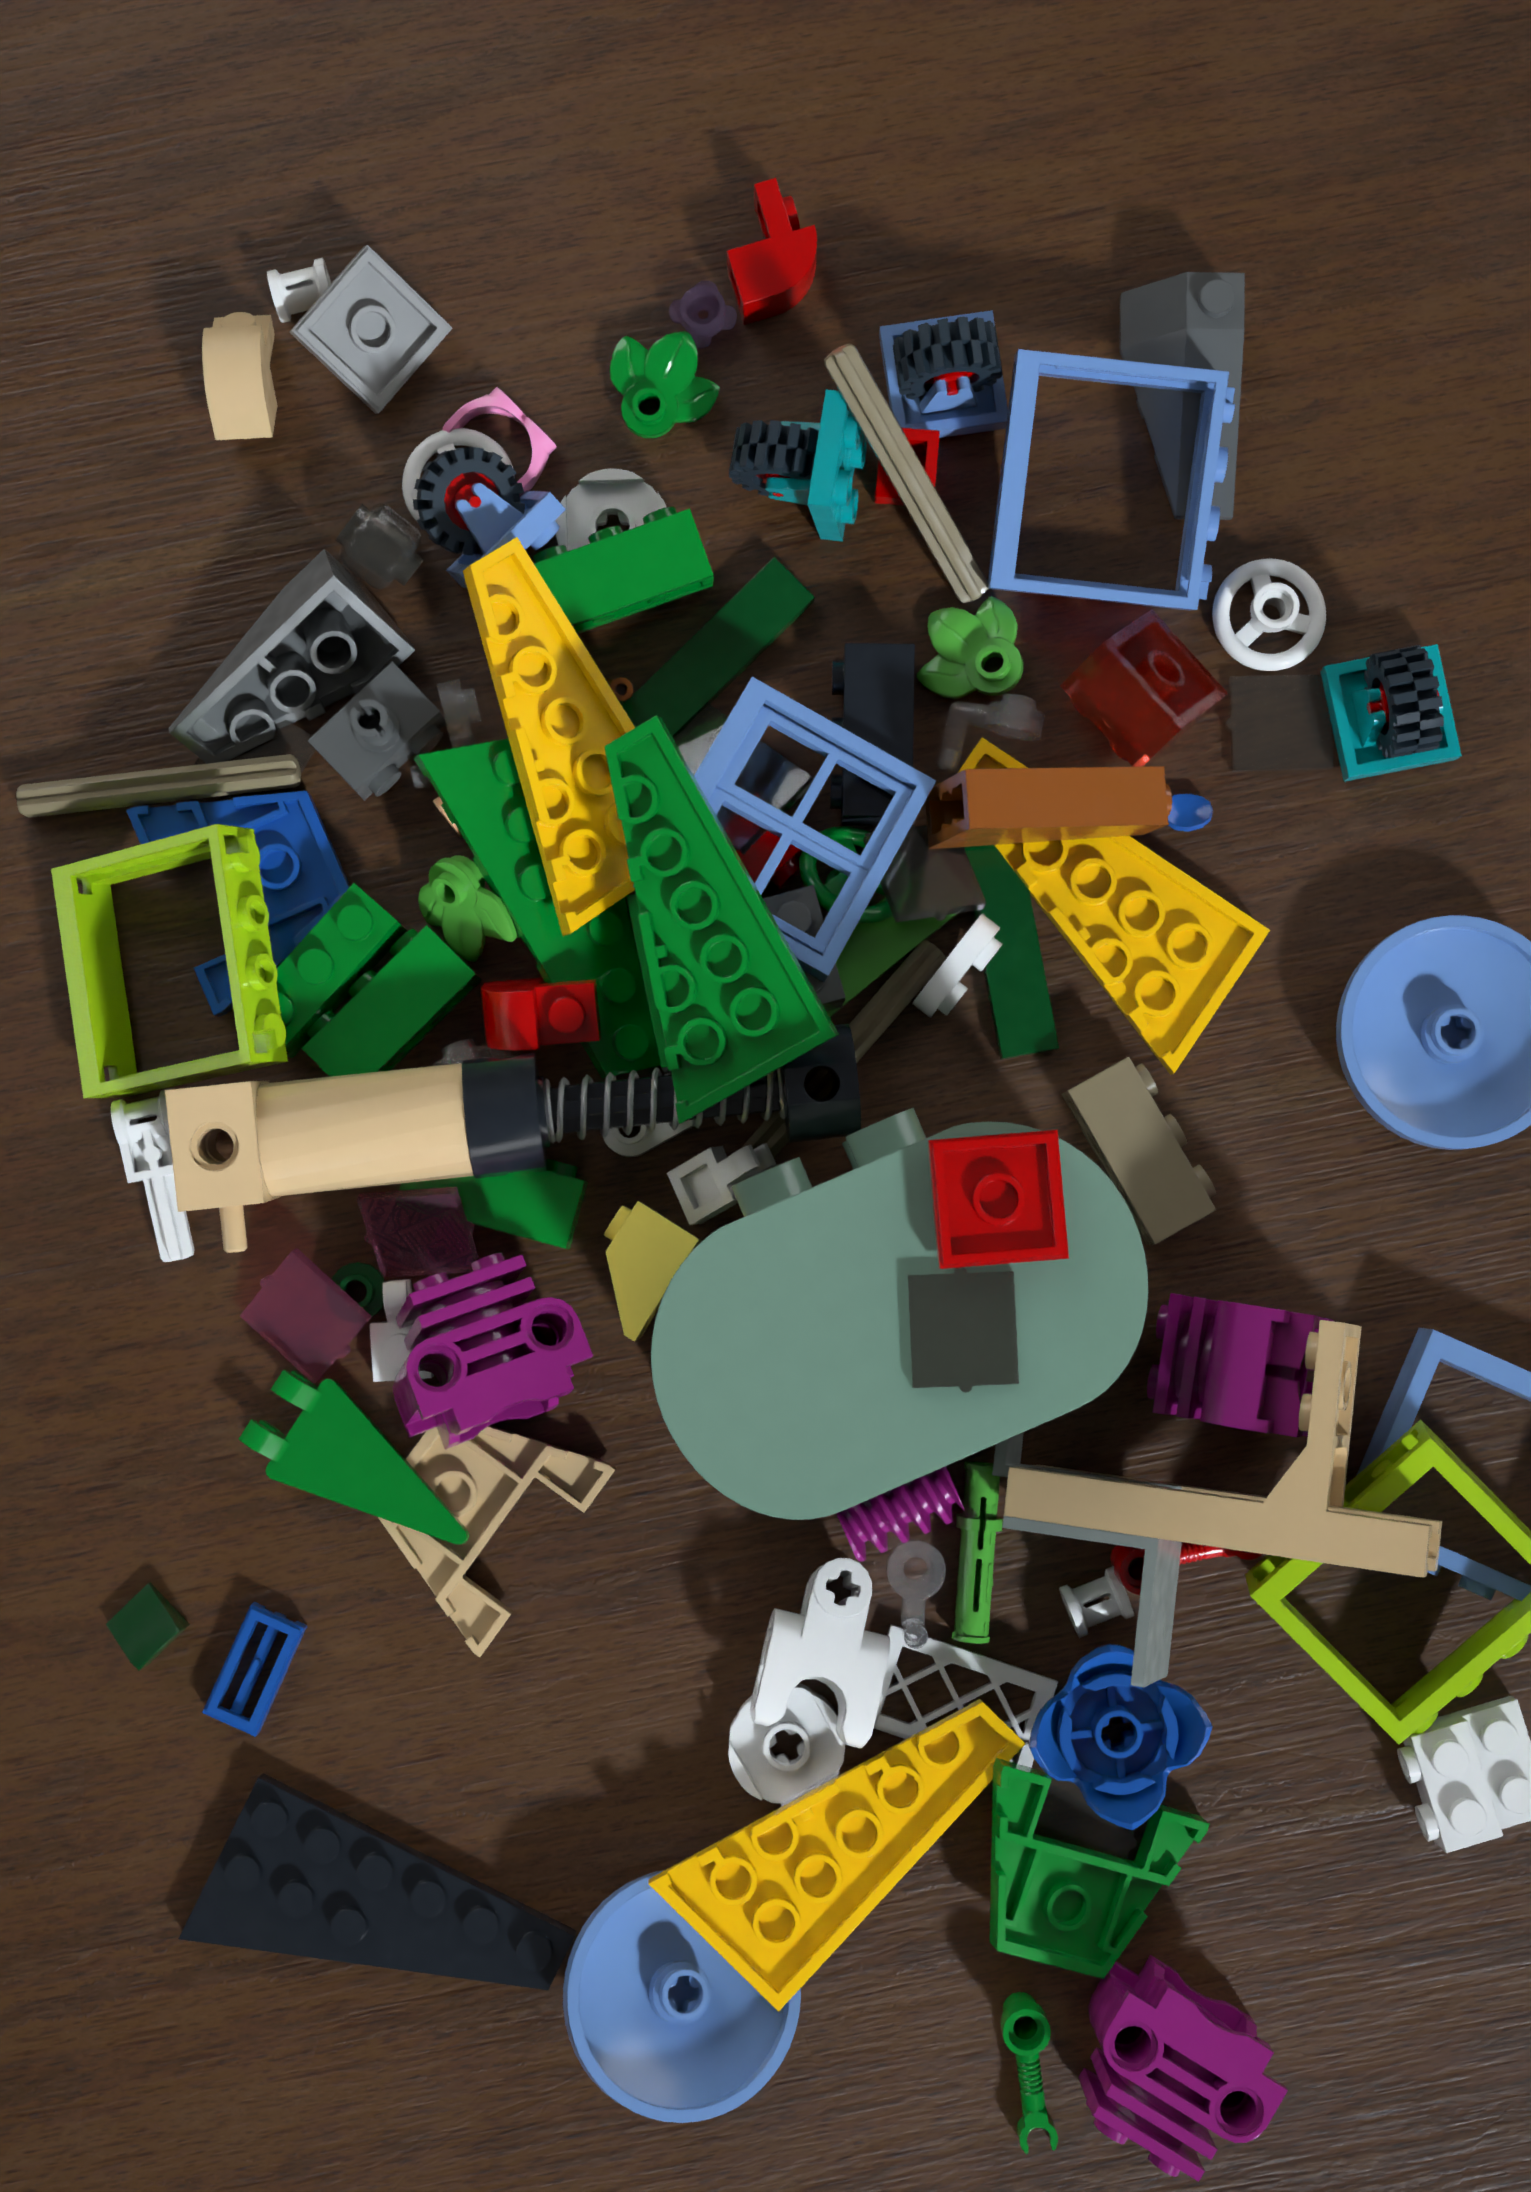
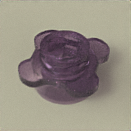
M700 281L695 287L690 288L681 300L673 301L669 309L671 320L674 323L681 324L691 334L698 349L708 347L713 336L723 329H732L737 322L736 310L732 306L725 305L723 296L718 291L716 284L711 281ZM699 311H707L708 317L700 319L698 317Z

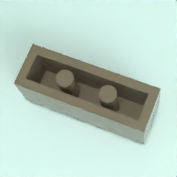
M1127 1057L1061 1095L1105 1173L1123 1196L1146 1245H1155L1216 1211L1210 1199L1216 1195V1190L1202 1166L1198 1164L1192 1168L1181 1147L1187 1144V1139L1176 1119L1171 1114L1163 1117L1152 1096L1158 1094V1088L1147 1068L1142 1063L1134 1066L1130 1057Z

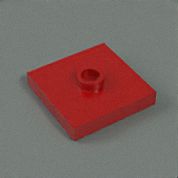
M1058 1130L928 1140L938 1269L1069 1259Z

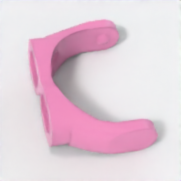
M496 387L489 395L486 394L464 404L450 417L442 430L450 433L453 429L463 428L471 419L482 414L504 415L522 424L528 431L531 440L532 458L527 472L517 483H522L524 492L530 491L542 474L549 455L557 446L530 418L526 417L502 390Z

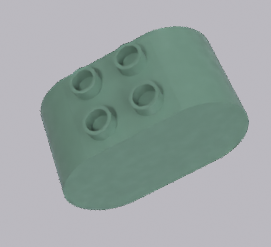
M911 1108L845 1137L846 1141L842 1145L853 1170L812 1187L800 1157L731 1186L744 1217L720 1227L693 1249L671 1279L655 1319L651 1346L652 1380L661 1414L672 1438L694 1469L710 1485L741 1506L775 1518L804 1520L826 1517L844 1511L1091 1402L1106 1391L1128 1365L1137 1348L1147 1313L1148 1272L1143 1244L1134 1217L1114 1183L1083 1152L1058 1138L1069 1259L938 1269L928 1140L1041 1130L1019 1124L988 1121L953 1126L926 1138L914 1108Z

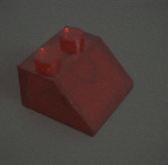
M1153 609L1102 642L1060 685L1071 698L1075 709L1095 724L1109 740L1115 754L1121 759L1128 761L1132 767H1144L1228 695L1227 691Z

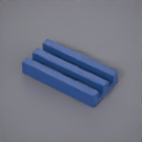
M257 1602L252 1603L202 1713L256 1737L262 1729L308 1625L299 1621L293 1622L287 1619L286 1615L277 1611L273 1613ZM258 1622L268 1625L229 1710L222 1707L221 1704ZM281 1631L288 1634L254 1712L249 1719L242 1716L276 1638Z

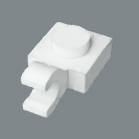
M767 1143L755 1149L752 1148V1145H747L728 1157L723 1146L710 1147L669 1171L667 1175L689 1225L706 1222L738 1203L731 1186L772 1168L776 1163Z
M411 1279L383 1282V1303L387 1321L370 1323L373 1382L394 1381L397 1373L412 1352V1350H407L404 1342L412 1325L399 1329L396 1321V1316L402 1308L406 1297L412 1293ZM419 1371L421 1379L434 1377L431 1372Z

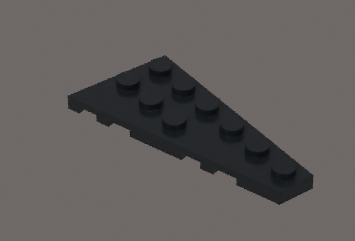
M262 1773L258 1777L178 1939L549 1990L575 1937L576 1930Z

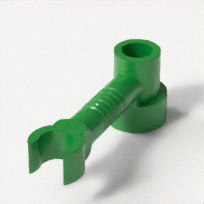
M1016 1992L1009 1995L1004 2001L1000 2027L1006 2046L1015 2053L1022 2103V2117L1017 2124V2134L1022 2150L1028 2154L1027 2136L1029 2132L1035 2128H1043L1048 2133L1051 2148L1054 2151L1058 2144V2135L1053 2119L1047 2114L1039 2053L1044 2050L1050 2040L1051 2029L1045 2011L1036 2003L1035 1999L1028 1993ZM1028 2016V2018L1023 2021H1017V2019L1020 2017Z

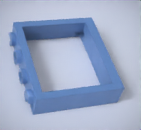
M1018 349L1014 355L989 564L988 589L1189 611L1198 610L1199 599L1207 600L1208 585L1212 580V565L1204 564L1206 542L1216 540L1220 521V507L1211 506L1214 483H1223L1228 462V447L1219 446L1222 423H1231L1235 404H1233L1235 388L1227 387L1229 372ZM1039 376L1201 393L1175 591L1015 573Z
M1418 1328L1357 1475L1412 1427L1439 1362L1530 1402L1531 1372L1434 1329ZM1442 1546L1439 1549L1437 1571L1427 1570L1428 1573L1438 1576L1442 1566L1462 1575L1458 1586L1491 1601L1496 1590L1520 1601L1531 1592L1530 1585Z

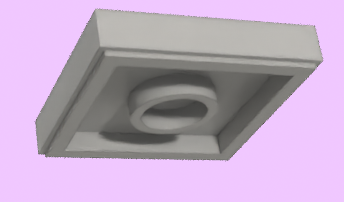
M366 245L289 333L365 405L377 414L380 413L445 338L452 327L378 254Z

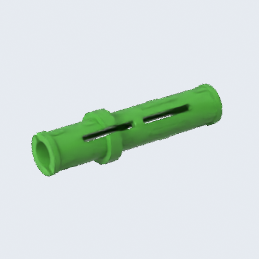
M965 1462L963 1513L956 1515V1527L961 1529L955 1625L952 1638L953 1640L965 1643L982 1644L989 1643L990 1641L989 1621L996 1532L1002 1531L1003 1518L997 1516L1000 1476L992 1475L994 1463Z

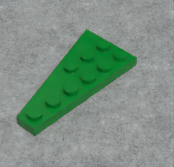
M656 715L604 747L618 818L622 821L629 859H627L631 882H634L640 912L638 919L655 1006L659 1009L666 1044L664 1051L668 1071L671 1070L677 1100L675 1107L678 1122L682 1124L838 1036L839 1033L661 717Z
M509 739L419 754L414 757L424 777L428 776L443 802L441 806L452 824H456L474 855L472 859L492 893L497 895L506 906L518 937L523 938L538 963L535 966L545 983L596 979L602 1037L600 1041L581 1042L601 1078H606L609 1072L616 1076L629 1073L632 1070L638 1071L661 1065L625 897L573 933L562 936Z

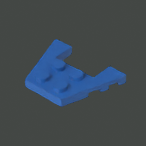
M308 791L233 797V800L203 803L198 801L179 802L176 805L149 807L148 805L135 806L126 810L140 844L214 824L254 829L255 841L260 852L259 868L264 901L269 912L268 929L273 961L276 968L350 887L312 796ZM224 954L194 967L213 1015L216 1017L226 1015L233 1009L226 955Z

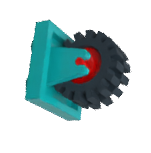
M826 389L820 423L770 420V424H766L762 420L753 421V424L745 422L741 424V427H737L729 478H732V482L735 484H742L743 489L748 491L756 489L758 494L768 496L770 499L808 505L820 539L843 542L845 524H854L856 520L859 492L858 489H852L854 468L863 469L868 441L864 434L861 433L858 423L840 392Z
M1438 644L1425 647L1415 645L1369 655L1370 657L1326 665L1320 671L1344 782L1454 761L1462 756Z

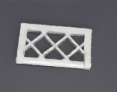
M890 1624L887 1636L890 1637V1652L874 1729L907 1739L927 1728L925 1723L955 1708L960 1710L964 1708L963 1704L994 1689L1009 1718L1004 1723L1009 1728L1013 1727L1016 1734L1026 1743L1014 1756V1759L1012 1758L1009 1762L1032 1768L1034 1757L1029 1748L1030 1733L1038 1712L1054 1696L1058 1681ZM902 1646L930 1655L935 1661L934 1664L904 1679L896 1665ZM953 1663L986 1674L990 1682L958 1697L944 1666ZM939 1670L953 1701L921 1716L907 1685ZM894 1673L898 1682L890 1685ZM1009 1682L1035 1691L1030 1709L1014 1716L1000 1685ZM902 1688L917 1719L908 1723L881 1714L887 1695ZM1026 1720L1023 1731H1021L1018 1723Z

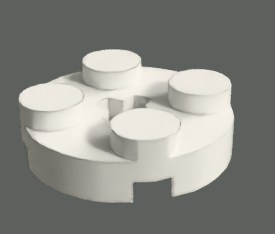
M602 469L589 473L579 480V485L574 487L567 498L565 495L561 501L566 510L555 520L560 526L556 532L558 545H565L567 551L590 544L588 537L597 532L598 526L606 525L608 515L612 514L618 515L620 524L630 525L629 530L644 525V516L658 509L665 508L666 504L658 492L656 493L650 485L644 482L643 478L633 472L622 469Z
M798 1684L792 1690L788 1699L785 1715L779 1721L769 1726L753 1723L750 1714L752 1696L741 1705L730 1725L728 1756L736 1779L750 1795L760 1800L763 1798L770 1803H780L781 1806H784L838 1776L839 1769L844 1761L845 1743L838 1738L836 1733L838 1714L823 1696L813 1692L803 1684ZM785 1730L789 1735L798 1733L802 1737L803 1741L797 1745L799 1756L796 1759L789 1760L788 1756L784 1753L775 1756L771 1752L770 1748L777 1743L775 1735L777 1732Z

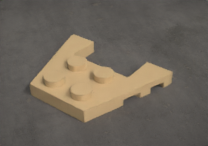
M491 1425L482 1430L474 1439L445 1449L437 1428L425 1432L406 1460L469 1532L467 1542L464 1544H453L383 1518H378L412 1567L418 1570L435 1594L436 1601L447 1617H451L466 1638L465 1642L471 1651L478 1657H481L513 1613V1610L465 1575L469 1567L534 1478L540 1480L585 1513L614 1473L616 1467L608 1462Z

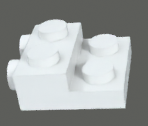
M1507 1696L1437 1717L1435 1722L1426 1731L1418 1735L1411 1734L1403 1741L1405 1747L1397 1749L1403 1773L1409 1784L1416 1782L1422 1804L1415 1806V1813L1423 1836L1427 1841L1434 1840V1843L1446 1853L1502 1837L1501 1829L1531 1821V1741L1518 1699L1513 1696Z

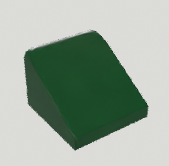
M151 1582L106 1623V1626L130 1663L138 1671L148 1666L190 1625Z

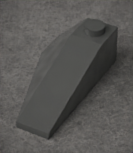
M1185 272L1121 293L1119 352L1122 360L1229 372L1227 387L1235 388L1233 399L1235 409L1231 423H1222L1219 445L1220 447H1228V462L1223 483H1214L1211 506L1220 507V520H1231L1234 511L1244 345L1245 273ZM1134 386L1137 395L1136 404L1141 419H1145L1155 450L1154 458L1174 519H1185L1201 393Z
M323 549L281 590L169 727V733L206 764L231 760L273 739L276 731L305 717L310 721L326 713L325 707L353 693L357 695L392 661L398 667L415 651L414 645L366 586L327 550Z

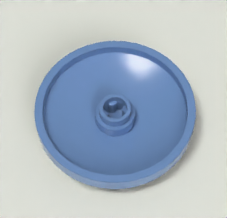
M1448 915L1422 920L1400 929L1378 943L1361 960L1349 978L1341 997L1336 1022V1042L1342 1071L1348 1085L1361 1105L1376 1121L1391 1132L1411 1142L1445 1150H1462L1495 1144L1518 1134L1531 1125V941L1513 929L1495 921L1473 916Z
M662 1870L641 1876L614 1891L595 1909L583 1925L572 1947L565 1971L563 1985L564 2019L569 2040L581 2066L591 2080L615 2102L637 2114L663 2122H698L723 2115L739 2107L761 2090L775 2074L791 2046L800 2013L801 1988L778 2012L648 1884L650 1878L665 1871Z

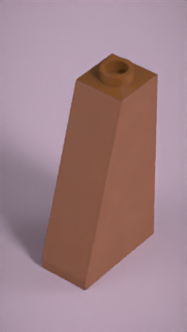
M1164 766L964 769L935 785L925 801L929 849L1145 835L1169 825L1168 816L1172 808V793L1168 784L1165 783Z

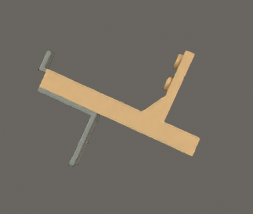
M1320 1320L1319 1332L1309 1333L1306 1344L1305 1366L1306 1369L1315 1370L1312 1394H1303L1299 1411V1430L1308 1432L1307 1446L1268 1496L1046 1465L1020 1464L1024 1432L996 1444L992 1475L1008 1477L1002 1528L1145 1549L1131 1676L1132 1686L1144 1688L1167 1677L1182 1542L1422 1578L1427 1576V1570L1437 1571L1442 1521L1343 1507L1362 1326Z

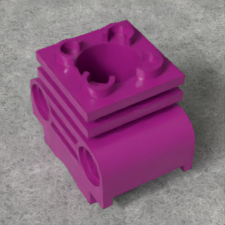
M495 1253L471 1263L473 1272L450 1280L447 1273L442 1272L413 1284L415 1292L410 1293L406 1297L402 1308L396 1316L399 1329L412 1325L404 1339L407 1350H412V1352L397 1373L393 1384L394 1399L409 1438L437 1428L444 1448L448 1449L474 1439L482 1430L494 1423L508 1419H528L550 1411L559 1404V1397L569 1394L574 1389L570 1379L574 1376L571 1365L592 1358L591 1348L577 1314L565 1301L548 1297L523 1304L535 1289L531 1277L515 1282L526 1267L523 1255L505 1260L502 1253ZM532 1331L544 1336L548 1345L537 1341ZM419 1371L431 1372L437 1377L440 1386L434 1387L423 1382L419 1376Z
M1170 1293L1169 1305H1161L1156 1323L1157 1339H1163L1160 1365H1152L1147 1383V1396L1149 1399H1154L1153 1413L1176 1415V1417L1187 1419H1200V1421L1262 1433H1274L1291 1437L1308 1436L1307 1431L1299 1430V1411L1303 1394H1312L1313 1382L1306 1381L1307 1371L1313 1370L1306 1369L1305 1366L1307 1339L1310 1332H1319L1320 1320H1333L1316 1315Z
M1152 1955L1147 1959L1139 1975L1120 1963L1115 1962L1092 1994L1088 2005L1089 2020L1102 2050L1096 2047L1090 2056L1097 2075L1083 2068L1078 2079L1087 2100L1086 2105L1090 2108L1092 2116L1095 2117L1093 2124L1104 2135L1119 2144H1125L1129 2138L1150 2151L1147 2159L1163 2172L1177 2177L1180 2171L1199 2182L1205 2170L1196 2151L1212 2160L1218 2150L1207 2129L1228 2141L1247 2143L1258 2138L1267 2128L1288 2090L1284 2085L1264 2073V2069L1274 2052L1267 2042L1257 2037V2025L1251 2016L1226 2001L1215 2000L1196 1992L1182 1980L1176 1970Z

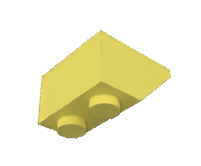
M637 1201L632 1210L622 1205L604 1233L605 1237L612 1240L606 1250V1256L624 1336L634 1342L642 1337L657 1313L664 1293L680 1265L702 1241Z

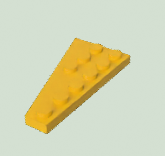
M518 537L469 565L463 570L560 929L562 936L573 933L635 890L633 888L634 882H631L627 864V859H629L622 821L618 818L604 747L634 729L635 726Z
M982 737L958 773L964 769L1028 767ZM1131 836L994 845L1029 889L1030 895L1170 1075L1174 1074L1270 930Z
M979 1699L648 1880V1884L779 2012L993 1780L995 1759L1010 1761L1026 1743Z

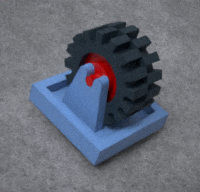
M993 310L880 326L879 339L889 405L901 428L940 431L939 438L1006 429L1008 406Z
M465 447L444 451L436 455L437 458L433 462H428L422 469L424 471L421 479L416 480L414 489L418 491L417 499H413V507L419 513L420 519L417 522L421 529L427 531L430 535L428 538L433 543L444 547L447 551L462 554L446 571L463 588H467L463 570L512 539L518 537L525 550L529 546L534 550L541 548L559 530L560 526L555 520L566 510L551 492H524L522 483H517L513 476L516 474L513 467L502 462L501 459L503 457L494 452L484 451L483 448Z

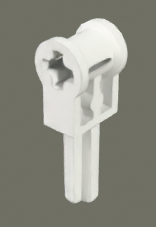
M171 1088L161 1090L159 1097L132 1103H126L123 1099H119L111 1103L113 1129L120 1146L127 1182H144L159 1254L163 1262L189 1258L194 1255L195 1251L186 1211L178 1212L165 1097V1090H171ZM157 1116V1119L154 1121L138 1124L140 1119Z

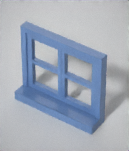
M751 677L694 777L716 815L723 805L780 838L754 883L761 895L790 844L848 876L815 938L772 914L803 971L825 982L936 780L758 679ZM768 726L826 757L793 817L735 785ZM835 764L893 795L890 804L861 855L803 823Z

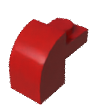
M776 178L754 184V208L764 240L727 250L728 275L744 325L777 316L796 306L807 294L815 276L817 254L815 225L800 229L793 198L791 195L782 198Z
M543 978L485 982L481 987L487 1047L491 1049L535 1050L539 1049L541 1045L600 1041L602 1037L596 979L543 983Z

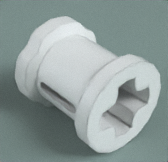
M323 258L315 259L312 267L279 274L276 269L267 271L271 295L281 323L289 322L292 314L308 311L331 285L330 276Z
M1114 1566L1105 1569V1576L1073 1589L1068 1585L1059 1588L1064 1605L1079 1638L1088 1635L1089 1627L1122 1615L1125 1619L1134 1616L1125 1587L1115 1576ZM1104 1596L1109 1597L1108 1600H1105L1088 1608L1084 1607V1604H1087Z

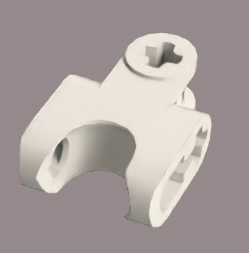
M836 1558L818 1567L810 1575L807 1582L800 1614L774 1608L765 1636L750 1705L753 1723L769 1726L779 1721L785 1715L787 1702L792 1690L802 1680L816 1679L826 1684L834 1692L837 1699L838 1719L836 1733L838 1738L846 1745L862 1748L871 1738L888 1663L890 1637L864 1630L872 1596V1581L868 1571L859 1562L850 1558ZM841 1576L843 1577V1587L851 1590V1597H847L836 1604L834 1603L835 1593L826 1590V1583H830Z

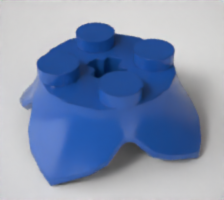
M1106 1644L1097 1647L1080 1658L1072 1668L1064 1688L1049 1699L1040 1709L1030 1733L1029 1748L1034 1759L1046 1774L1058 1781H1071L1076 1784L1087 1805L1101 1818L1119 1827L1134 1830L1159 1809L1166 1794V1781L1169 1773L1174 1769L1190 1765L1201 1755L1209 1740L1213 1726L1196 1699L1178 1685L1160 1679L1144 1688L1132 1686L1131 1676L1134 1650L1118 1644ZM1119 1716L1123 1723L1130 1722V1730L1121 1732V1742L1114 1744L1111 1743L1107 1734L1101 1735L1102 1727L1109 1725L1110 1718Z

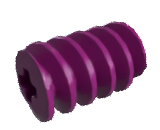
M946 1466L836 1514L852 1551L860 1563L867 1560V1541H870L881 1553L888 1551L887 1532L891 1531L904 1544L910 1541V1522L913 1521L924 1534L931 1532V1513L935 1512L947 1525L953 1522L952 1504L957 1503L963 1510L964 1507Z

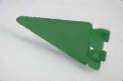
M283 1370L271 1390L286 1401L303 1409L287 1436L265 1420L257 1422L251 1419L239 1437V1440L246 1446L271 1459L266 1467V1475L270 1479L453 1544H464L467 1542L469 1532L336 1380L325 1379L317 1387L312 1381L296 1371L290 1373L287 1370Z

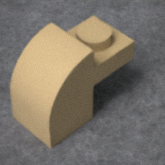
M246 312L231 313L225 317L214 318L213 326L203 329V376L215 440L273 437L278 405L270 370L275 336L271 315L253 316Z

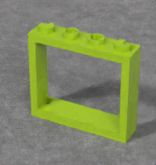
M214 824L51 869L83 1098H123L288 1062L285 1045L286 1029L281 1018L276 984L278 973L272 956L268 929L269 912L264 901L259 868L260 852L255 841L254 829ZM211 858L239 1050L137 1073L111 885ZM77 883H82L83 894L79 893ZM104 1068H108L110 1081H105Z
M1421 1419L1345 1486L1343 1507L1382 1512L1434 1467L1531 1565V1531ZM1266 1555L1245 1574L1250 1596L1399 1745L1411 1734L1418 1735L1426 1731L1437 1719L1438 1711L1456 1696L1464 1697L1471 1693L1481 1682L1483 1673L1500 1658L1507 1659L1517 1654L1524 1647L1528 1640V1635L1531 1633L1530 1592L1522 1601L1516 1598L1394 1703L1390 1704L1284 1598L1323 1563Z

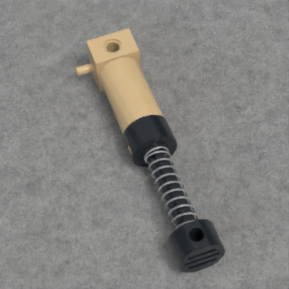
M849 1024L834 1025L839 1033L838 1036L689 1120L692 1121L696 1128L701 1125L702 1119L714 1118L716 1123L721 1126L727 1116H737L744 1124L748 1119V1114L760 1113L761 1117L767 1121L772 1112L779 1111L780 1117L785 1119L789 1143L847 1137L861 1130L857 1063ZM527 1053L505 1059L494 1057L463 1060V1063L274 1083H269V1081H249L165 1090L178 1212L219 1208L223 1249L227 1253L241 1252L248 1248L243 1205L265 1203L285 1195L474 1176L475 1178L496 1177L520 1171L543 1172L547 1171V1147H551V1142L557 1141L559 1143L564 1133L577 1132V1136L583 1140L586 1131L600 1130L601 1135L606 1138L609 1129L622 1127L623 1131L629 1135L632 1131V1126L646 1125L647 1130L652 1133L656 1124L669 1123V1126L674 1131L679 1125L672 1075H662L657 1067L653 1070L652 1077L639 1078L637 1072L632 1070L629 1074V1079L616 1080L615 1076L609 1072L604 1082L593 1083L592 1078L586 1075L582 1084L570 1085V1082L563 1077L559 1082V1086L551 1087L548 1079L544 1081V1077L539 1076L535 1053ZM821 1066L831 1074L833 1080L832 1089L826 1097L814 1100L806 1093L804 1081L807 1073L812 1068ZM221 1130L226 1131L231 1136L234 1144L233 1153L228 1160L222 1157L216 1148V1138Z

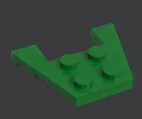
M996 1758L993 1765L990 1943L999 1952L1104 1979L1148 1917L1144 1913L1146 1907L1162 1885L1169 1886L1181 1870L1177 1863L1194 1840L1200 1843L1207 1833L1210 1824L1199 1815L1160 1805L1159 1809L1148 1819L1134 1861L1034 1834L1052 1779L1044 1771Z

